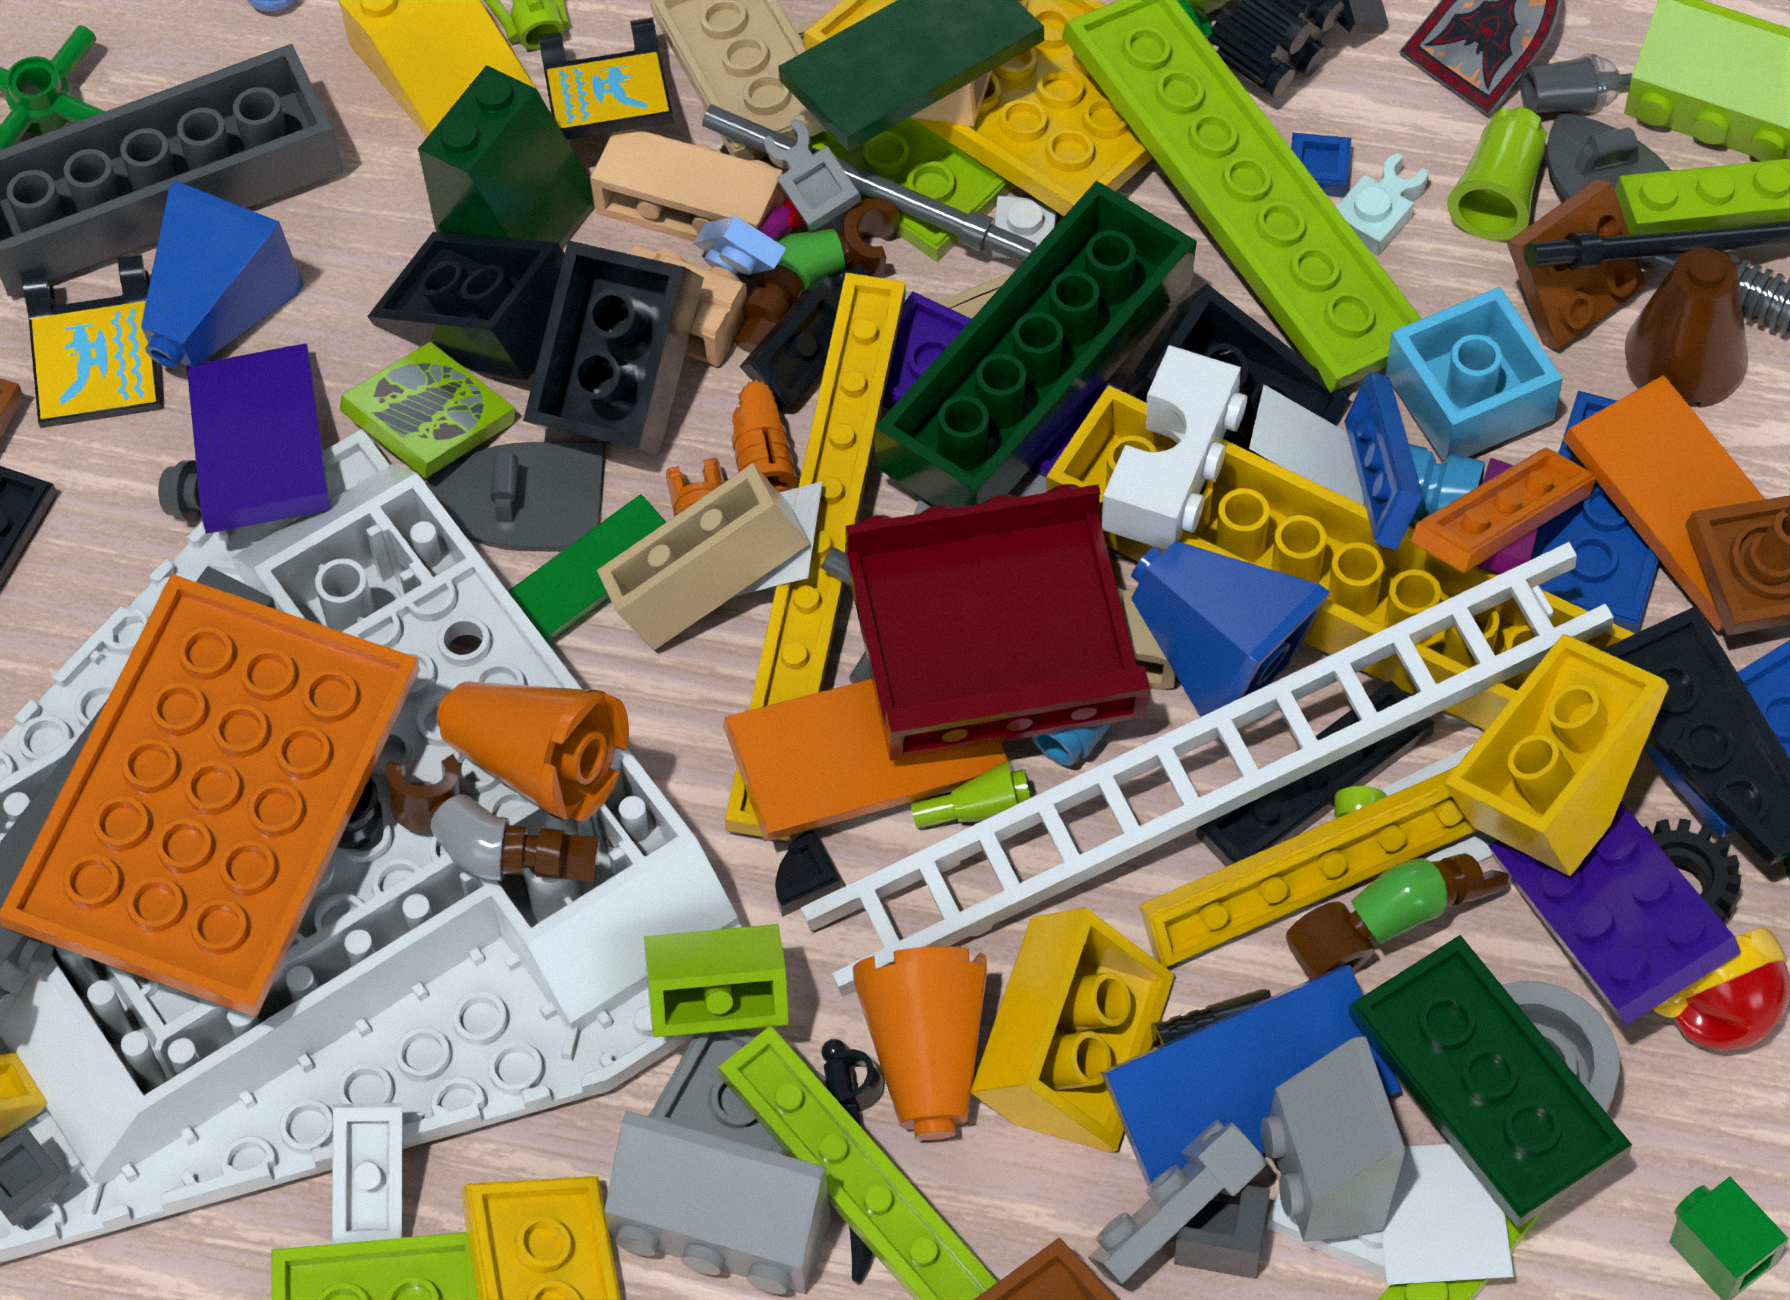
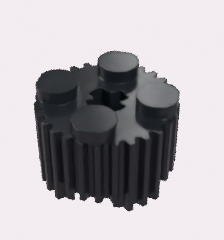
M1238 0L1233 11L1224 6L1220 14L1215 17L1216 23L1210 29L1212 33L1208 40L1219 47L1216 52L1231 70L1264 93H1268L1277 99L1287 90L1295 75L1301 72L1306 76H1310L1322 63L1327 54V47L1322 44L1321 39L1341 16L1344 4L1340 0Z

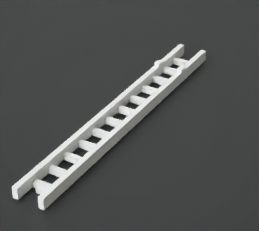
M1567 542L801 907V911L812 932L860 908H865L884 948L832 973L835 983L842 997L856 991L853 983L852 967L865 958L875 956V966L879 968L894 964L893 951L950 946L969 936H979L993 929L992 925L1538 665L1563 633L1579 641L1586 642L1611 630L1613 615L1607 605L1603 604L1555 628L1551 624L1549 619L1554 616V611L1539 585L1576 567L1577 554L1570 542ZM1514 598L1536 637L1495 656L1473 616ZM1455 625L1477 665L1436 684L1414 644ZM1397 653L1419 693L1377 712L1355 673ZM1338 681L1360 721L1318 741L1296 701ZM1279 709L1300 750L1258 769L1237 729ZM1220 737L1241 778L1198 797L1178 757ZM1158 766H1162L1182 806L1139 826L1119 785ZM1102 794L1123 834L1079 855L1059 814ZM1043 822L1063 863L1019 883L999 842ZM983 850L1003 891L959 912L940 872H946L960 865L961 860ZM924 879L944 920L899 941L879 899Z

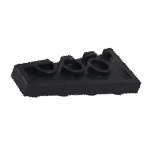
M1694 606L1601 649V651L1665 679L1669 688L1647 739L1770 866L1789 857L1790 758L1698 607Z

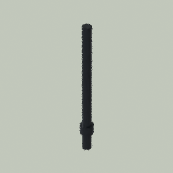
M1790 221L1600 236L1595 231L1572 232L1567 234L1564 240L1529 242L1524 247L1523 255L1528 267L1566 264L1571 270L1597 268L1602 261L1680 255L1691 249L1703 247L1726 251L1790 245Z

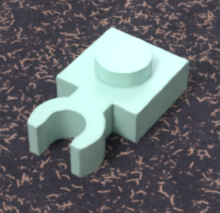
M1399 153L1391 155L1385 161L1380 182L1364 174L1336 206L1369 251L1377 256L1380 255L1412 218L1414 207L1412 201L1419 199L1424 194L1427 186L1429 171L1425 168L1420 169L1417 175L1410 179H1403L1398 176L1403 161V156Z

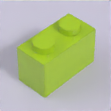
M778 924L644 936L653 1038L769 1027L770 1025H789L786 966Z

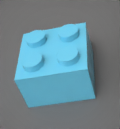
M1500 286L1391 332L1386 376L1390 377L1392 385L1442 461L1451 454L1469 457L1554 420L1563 378Z

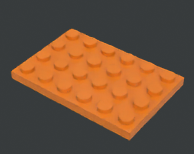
M171 574L0 909L1 927L257 1018L420 671L418 658Z

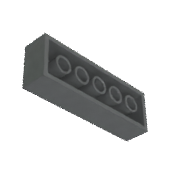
M291 43L0 150V279L7 295L11 296L23 291V272L46 269L48 281L158 241L168 190L174 180L247 208L344 172L333 127L293 44Z

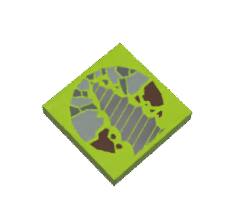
M432 342L426 343L343 393L340 402L341 412L425 479L513 424L516 409Z

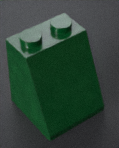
M488 65L483 68L418 148L436 232L557 242L563 249L568 240L571 239L595 208L590 177L537 89Z

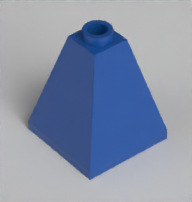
M174 180L168 190L141 324L143 333L148 341L145 351L153 360L172 369L177 368L179 363L195 368L298 294L304 284L280 222Z
M1178 541L1171 544L1164 552H1161L1156 547H1152L1141 558L1131 574V577L1139 583L1131 599L1200 717L1273 683L1291 664L1330 594L1320 584Z

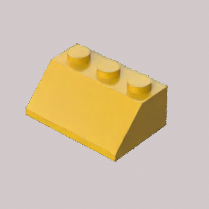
M1086 907L1031 917L970 1093L1017 1126L1105 1152L1117 1151L1124 1128L1101 1071L1151 1049L1153 1043L1151 1023L1160 1021L1175 974Z

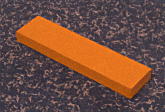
M1544 447L1417 522L1410 542L1465 573L1590 496L1597 477L1592 472L1555 451Z

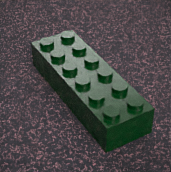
M1096 180L875 426V468L934 506L950 505L954 508L984 503L994 496L1009 494L1191 285L1197 241Z

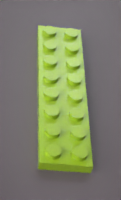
M1117 0L1067 21L1062 35L1064 40L1306 361L1318 369L1330 393L1364 378L1366 374L1369 375L1370 371L1375 373L1386 368L1391 332L1422 318L1178 1Z

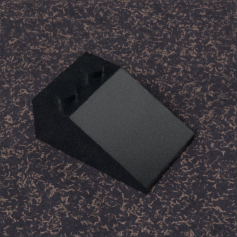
M432 232L367 317L373 325L420 347L428 342H432L460 365L484 376L528 381L536 370L565 253L557 242Z
M1209 284L1204 285L1177 305L1122 389V392L1147 403L1148 391L1169 345L1241 367L1239 393L1247 395L1246 408L1237 431L1227 429L1223 439L1264 459L1266 458L1249 449L1263 385L1332 424L1351 396L1342 388L1330 393L1317 368Z

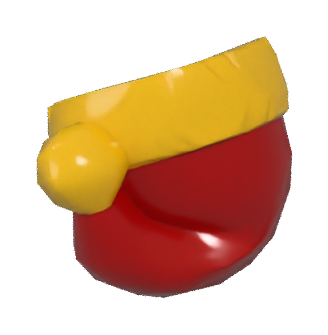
M1757 928L1736 936L1735 939L1741 950L1740 954L1653 1008V1010L1664 1017L1673 1018L1685 1038L1706 1048L1732 1051L1751 1047L1768 1037L1784 1017L1790 997V974L1786 965L1787 958L1775 935L1768 928Z

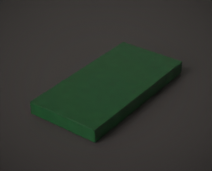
M897 0L779 65V80L850 151L1044 41V26L1017 0Z
M1461 935L1350 1004L1349 1016L1517 1228L1629 1155L1632 1147L1630 1141Z

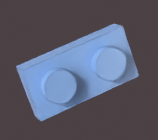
M737 216L705 223L693 243L707 252L704 261L709 266L725 268L735 275L737 273L750 275L775 269L786 250V247Z

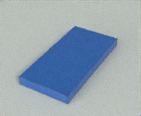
M1578 391L1565 434L1570 427L1615 403L1616 400ZM1562 440L1558 454L1586 469L1565 441ZM1595 481L1590 496L1538 527L1530 560L1570 542L1577 554L1576 567L1540 584V589L1588 612L1606 604L1613 615V623L1636 634L1638 633L1659 558L1598 482Z
M1350 965L1337 967L1101 1071L1148 1187L1168 1168L1178 1165L1182 1169L1189 1163L1181 1152L1216 1120H1219L1223 1126L1232 1122L1261 1154L1265 1152L1261 1139V1121L1264 1117H1269L1275 1089L1348 1040L1365 1036L1349 1016L1350 1004L1363 996ZM1367 1038L1386 1096L1389 1097L1402 1091L1394 1071Z

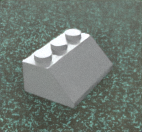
M625 1111L621 1122L604 1210L610 1238L616 1239V1243L623 1249L637 1255L653 1256L657 1251L681 1258L685 1266L702 1274L719 1275L721 1270L747 1277V1281L752 1286L768 1293L785 1294L788 1289L806 1294L831 1222L825 1167L631 1111Z

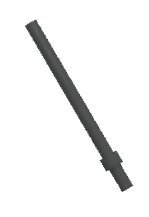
M713 104L708 107L702 122L703 127L766 154L768 153L764 145V138L769 135L781 149H791L797 143V140ZM812 147L811 153L813 155L820 150ZM836 158L860 194L871 199L880 198L891 201L899 211L959 236L958 242L979 252H982L984 248H988L1020 263H1023L1036 248L1037 243L996 226L995 218L973 209L967 214Z

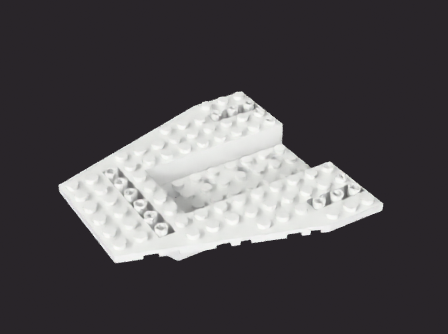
M363 429L323 451L330 510L214 533H205L203 522H201L186 537L188 545L172 562L165 559L149 576L151 584L127 609L120 606L54 674L52 677L54 685L37 702L30 699L13 717L16 724L0 740L1 842L108 699L171 574L196 582L207 566L272 597L277 610L417 657L419 661L420 671L371 773V777L377 786L378 800L383 810V824L380 832L370 843L360 848L341 849L336 847L257 1018L54 946L53 954L46 967L39 974L31 975L15 996L12 1011L0 1027V1054L17 1053L48 1103L42 1112L1 1137L0 1143L26 1125L70 1184L15 1226H12L0 1210V1263L331 1170L333 1163V1104L402 1103V1149H406L611 1091L683 1045L695 1035L687 1034L653 1038L644 936L742 927L702 847L628 748L626 751L619 748L615 749L610 768L619 771L620 774L615 787L601 808L586 820L576 821L569 818L567 821L555 818L442 740L440 727L437 723L439 704L449 691H452L462 682L582 688L421 477L414 471L395 464L390 465ZM471 634L482 640L478 649L469 654L458 655L448 650L450 642L461 635ZM454 754L460 766L462 794L471 797L494 816L509 818V823L513 826L528 827L529 835L538 836L540 828L565 830V834L599 837L598 863L594 882L536 877L535 869L525 868L524 875L505 874L503 881L475 877L459 870L433 832L418 833L410 831L396 822L390 810L386 771L388 761L392 760L405 766L406 781L410 784L429 786L443 779L441 761Z

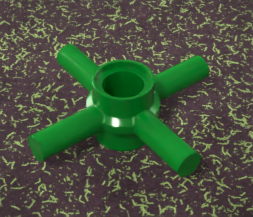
M82 25L77 26L51 60L32 56L19 60L9 70L0 67V92L6 94V100L11 111L0 125V150L15 145L26 130L35 134H45L63 127L67 121L75 123L105 112L100 108L71 97V91L66 80L97 40L95 34L90 29Z

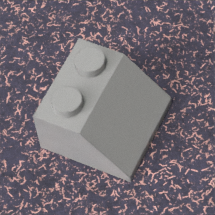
M1363 1036L1348 1040L1275 1089L1269 1117H1264L1261 1121V1139L1265 1154L1268 1159L1276 1158L1281 1172L1279 1193L1283 1210L1287 1216H1295L1303 1242L1384 1231L1406 1150L1367 1038Z

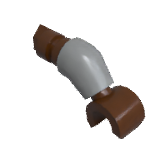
M454 754L441 761L443 779L429 786L410 784L406 781L405 766L392 760L388 761L386 771L390 810L396 822L410 831L418 833L433 832L459 870L475 877L503 881L505 874L524 875L525 868L535 869L536 877L594 882L598 863L599 837L565 834V830L540 828L538 836L529 835L528 827L510 825L509 818L494 816L471 797L462 794L460 766Z

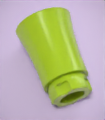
M1523 107L1515 109L1500 108L1493 114L1490 124L1484 128L1465 172L1449 194L1447 200V208L1451 218L1469 234L1491 241H1505L1512 239L1528 227L1532 194L1537 173L1545 153L1544 142L1547 137V131L1543 128L1539 115Z

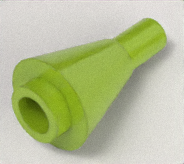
M1008 759L951 790V794L912 803L911 809L917 829L958 819L959 822H981L1032 798L1033 795L1026 770L1014 771Z

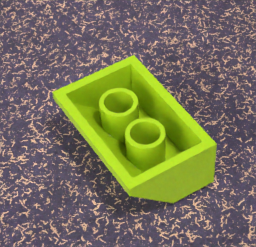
M1658 0L1631 77L1624 114L1640 119L1649 125L1662 126L1695 137L1707 144H1717L1753 156L1760 161L1790 159V28L1704 0Z

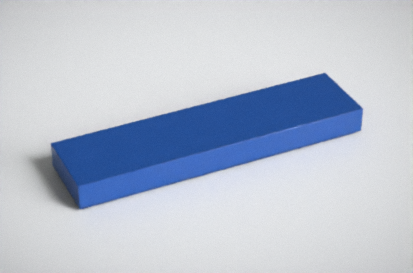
M1370 371L1369 375L1366 374L1344 422L1375 543L1397 550L1423 495L1390 377Z

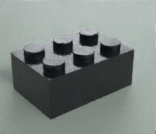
M568 240L523 421L547 430L660 456L704 277L684 266Z

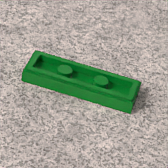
M640 494L516 584L508 592L549 644L610 599L597 570L665 524L666 521L646 498Z

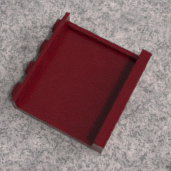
M1064 484L1056 486L1046 493L1016 497L1009 494L998 495L989 498L981 504L956 508L950 505H936L925 509L920 514L895 518L886 515H875L867 517L857 524L846 526L845 560L890 761L1145 717L1150 685L1145 666L1136 665L1098 515L1101 493L1099 484L1085 487Z

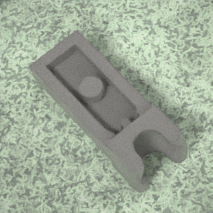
M1219 1120L1210 1124L1181 1152L1189 1163L1182 1169L1178 1165H1174L1165 1170L1147 1188L1146 1193L1150 1196V1199L1132 1216L1127 1212L1118 1215L1099 1232L1096 1241L1100 1246L1088 1259L1105 1278L1123 1284L1218 1193L1235 1196L1266 1166L1267 1162L1235 1124L1230 1122L1223 1126Z

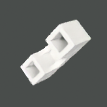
M1168 346L1147 394L1146 430L1167 436L1174 440L1177 445L1161 452H1148L1128 445L1124 446L1103 494L1102 530L1164 550L1175 541L1179 542L1184 530L1192 533L1195 531L1205 501V496L1199 493L1205 479L1213 482L1216 481L1226 453V445L1221 444L1227 429L1237 431L1246 408L1247 395L1239 393L1241 367L1174 346Z

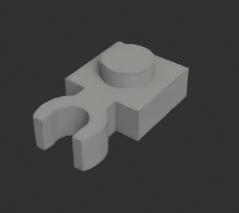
M794 119L790 124L798 141L793 148L787 150L779 148L770 135L764 138V145L770 160L775 165L789 169L778 176L777 181L808 230L813 232L862 200L858 190L828 146L812 155V142L809 132L801 121Z

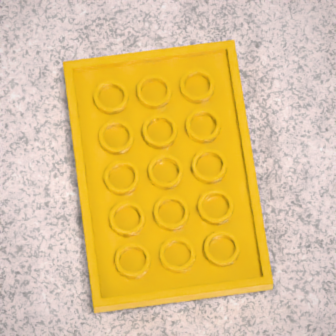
M842 0L804 32L803 46L810 49L897 0ZM1017 0L1044 26V41L992 71L974 127L944 120L938 122L919 118L912 119L1065 216L1096 180L1116 192L1147 164L1153 156L1062 37L1067 21L1101 8L1105 4L1099 0Z

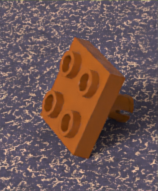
M1595 179L1507 242L1543 345L1560 349L1647 286L1638 258L1602 261L1597 268L1571 270L1566 264L1528 267L1524 261V247L1529 242L1564 240L1565 236L1572 232L1595 231L1600 236L1629 234L1613 183Z
M1790 495L1693 511L1685 525L1726 634L1733 635L1790 625Z

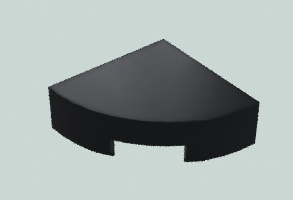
M813 829L805 831L791 842L787 848L788 852L778 868L775 889L777 904L782 917L841 889V880Z

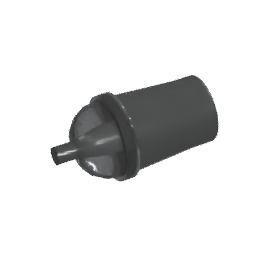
M1594 53L1584 54L1578 59L1525 67L1522 71L1520 80L1521 98L1524 108L1532 110L1534 113L1567 111L1598 113L1617 99L1621 86L1630 85L1632 73L1620 74L1612 61L1599 57Z

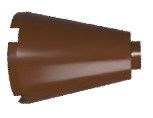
M1703 247L1691 249L1682 254L1631 325L1625 340L1626 369L1629 378L1638 389L1664 375L1686 402H1701L1699 406L1701 408L1722 402L1732 395L1741 384L1747 367L1748 349L1738 272L1734 262L1723 252Z

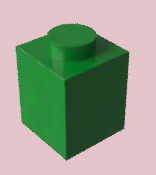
M1730 1176L1712 1191L1706 1185L1696 1188L1680 1202L1674 1211L1678 1219L1669 1243L1721 1300H1732L1777 1265L1788 1237Z

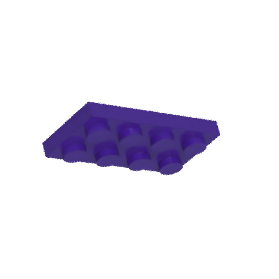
M1622 802L1619 804L1611 826L1571 876L1499 840L1488 845L1498 865L1504 872L1509 873V879L1625 1026L1741 953L1735 936Z

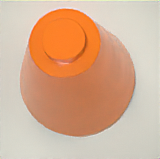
M466 681L457 685L452 691H449L442 698L437 710V723L440 727V735L447 745L555 818L567 821L569 818L576 821L586 820L594 815L605 803L615 787L620 774L619 771L610 768L615 749L619 748L626 751L629 738V721L624 704L620 699L600 690Z
M952 946L908 948L893 951L894 964L879 968L875 966V956L865 958L852 967L853 983L899 1125L902 1128L914 1130V1137L917 1140H939L955 1135V1126L968 1120L970 1091L973 1083L988 971L986 955L980 952L970 962L968 948Z

